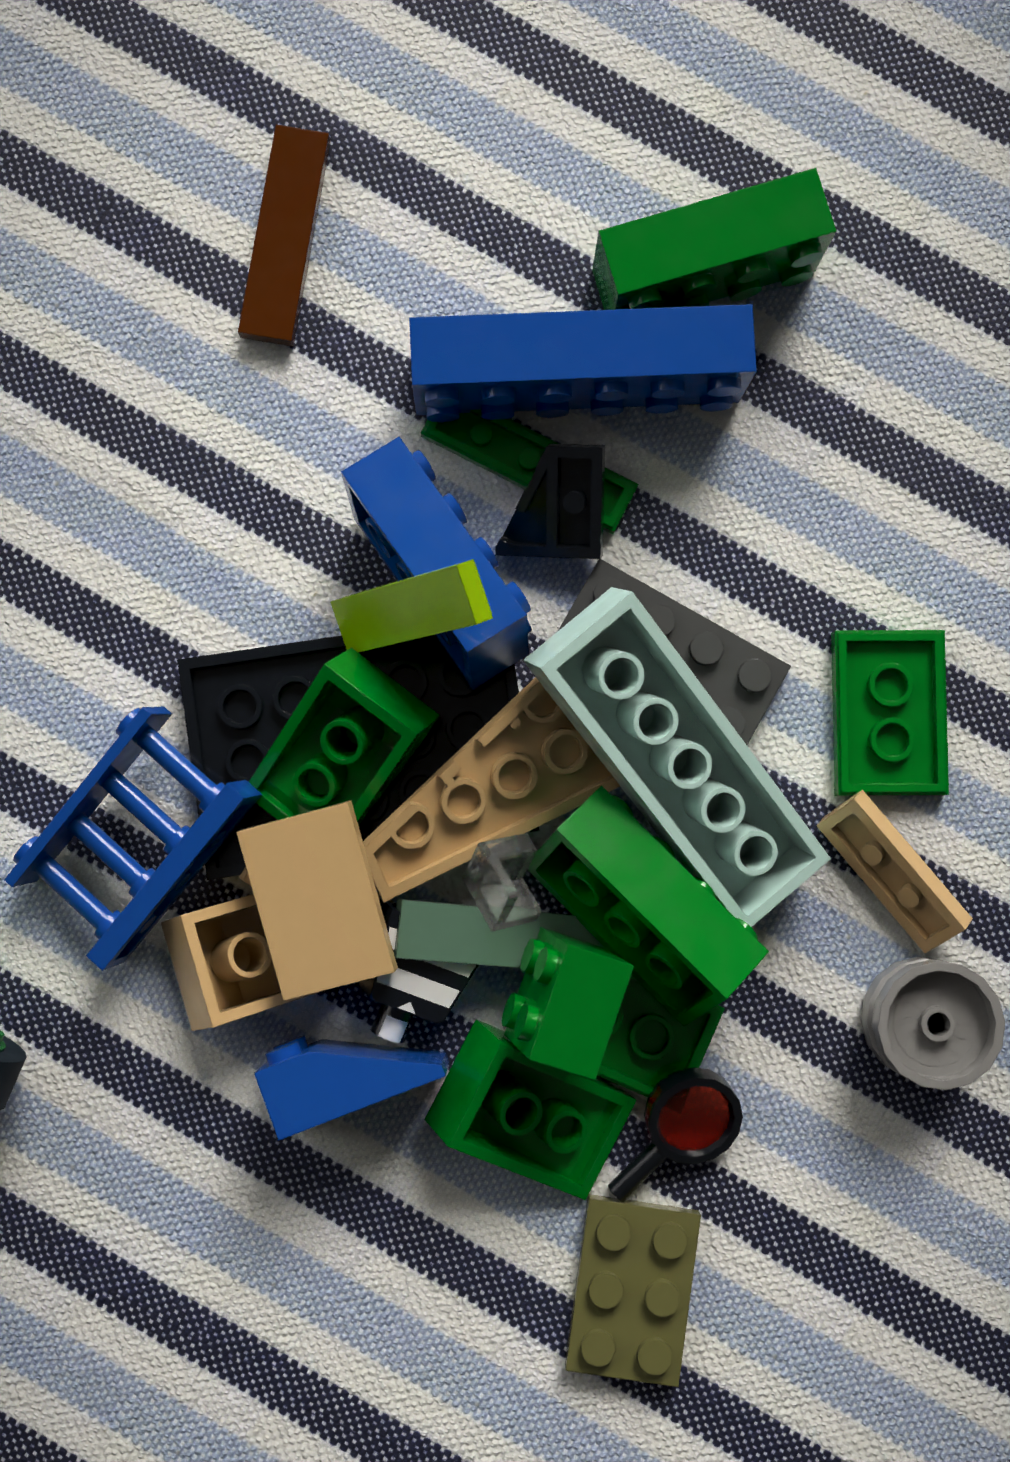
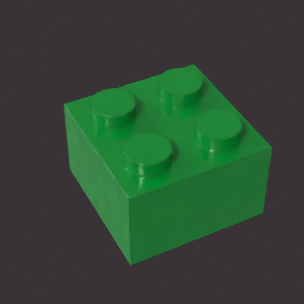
M540 927L537 939L531 938L528 941L522 955L520 968L525 974L518 994L512 993L509 996L503 1011L502 1026L506 1027L504 1036L529 1060L596 1080L634 965L603 947Z

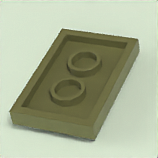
M588 1194L565 1359L566 1371L679 1387L701 1220L699 1210L632 1200L622 1202L617 1198Z

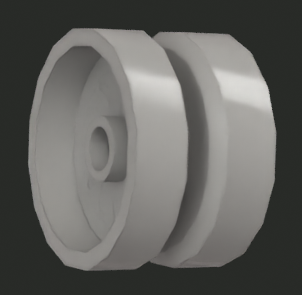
M914 957L894 962L874 978L863 999L861 1025L868 1047L881 1064L921 1087L949 1090L971 1084L991 1068L1003 1046L1005 1019L999 997L983 977L960 964L924 957ZM931 1015L936 1017L933 1029L927 1027V1022Z

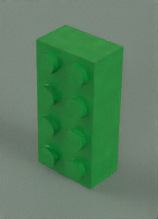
M813 168L599 230L592 272L604 310L709 306V302L728 296L730 301L736 302L758 294L762 290L761 287L781 281L782 286L787 287L802 283L811 278L837 231L817 169Z
M602 785L555 830L524 866L572 915L576 916L579 922L608 951L634 965L632 975L683 1026H686L727 1000L769 952L758 941L757 934L753 928L745 921L735 918L716 899L713 889L702 879L693 877L675 859L670 846L659 837L652 836L633 817L630 807L621 798L611 795Z

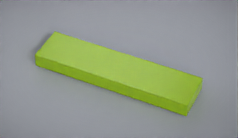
M473 559L351 594L330 602L346 649L348 650L352 647L357 652L465 628L493 619Z

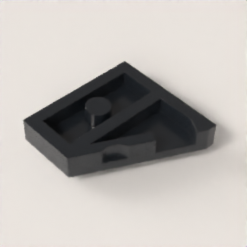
M549 444L546 447L528 487L524 490L503 536L495 547V556L602 558L605 445Z

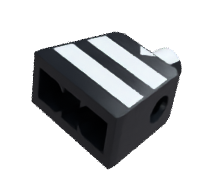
M380 898L381 909L394 952L400 911L396 908V903L390 901L383 902ZM395 958L398 969L394 973L359 981V987L367 997L381 1003L370 1029L371 1032L388 1041L402 1043L413 1015L434 1023H442L479 965Z

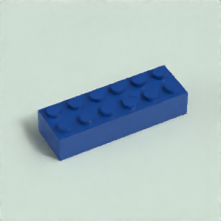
M753 304L409 317L412 388L416 416L427 415V420L432 422L455 421L460 418L459 413H470V410L481 409V417L487 420L509 419L514 416V412L536 411L538 417L557 418L568 415L569 409H591V414L610 416L622 413L624 407L644 406L645 411L648 413L663 414L678 410V405L700 404V409L703 411H723L732 408L733 403H739L757 372Z

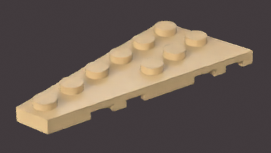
M536 677L363 841L375 887L383 902L581 806L601 785L608 792L620 787Z

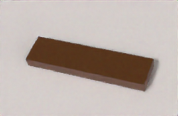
M277 124L275 126L238 328L240 338L294 347L331 142L329 133Z

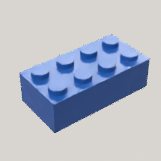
M397 437L341 471L354 520L397 581L468 560H474L493 619L477 625L435 634L473 690L529 655L528 633L532 629L527 620L526 613L530 612L531 608L525 595L515 582L512 581L507 585L503 582L495 570L499 564L492 549L482 537L473 540L463 526V524L467 523V519L462 508L452 494L448 493L442 497L432 483L436 479L435 473L420 450L411 453L402 439Z

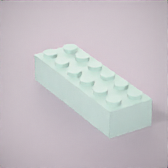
M611 587L523 660L659 837L670 846L680 864L693 877H698L705 881L713 889L716 899L735 918L745 921L752 927L831 859L632 591Z

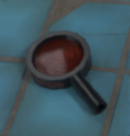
M690 1067L673 1072L658 1082L647 1098L644 1111L647 1132L652 1141L608 1184L609 1190L617 1199L624 1202L667 1158L677 1163L699 1164L713 1160L728 1150L739 1135L743 1115L740 1101L725 1078L710 1069Z

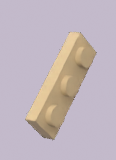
M863 789L825 815L816 825L924 953L929 952L966 930L973 918Z

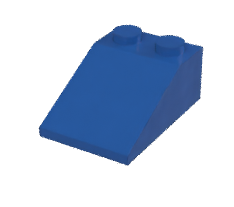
M305 1035L273 1047L272 1051L265 1054L267 1062L254 1072L279 1141L445 1077L449 1060L445 1051L321 1039L308 1044Z

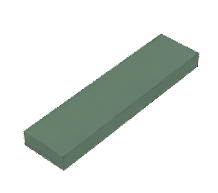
M397 899L396 908L400 911L394 949L395 958L520 968L524 949L531 938L537 939L540 927L605 948L579 922L576 916L571 914Z

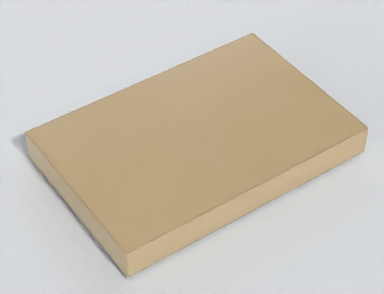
M352 801L236 832L283 1001L394 973L398 969Z

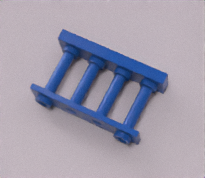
M165 707L136 708L120 722L116 729V734L119 736L40 836L32 837L19 848L13 857L16 865L4 879L11 887L37 882L41 878L96 929L94 936L99 939L86 956L102 971L124 963L263 795L247 780L228 782L226 785L221 782L216 785L162 737L158 731L172 715ZM143 750L200 801L199 808L203 813L191 827L186 825L181 828L124 776V773ZM108 793L165 844L164 851L168 856L156 870L153 868L146 870L89 818ZM74 836L131 887L129 894L133 898L122 912L116 910L112 913L55 860Z

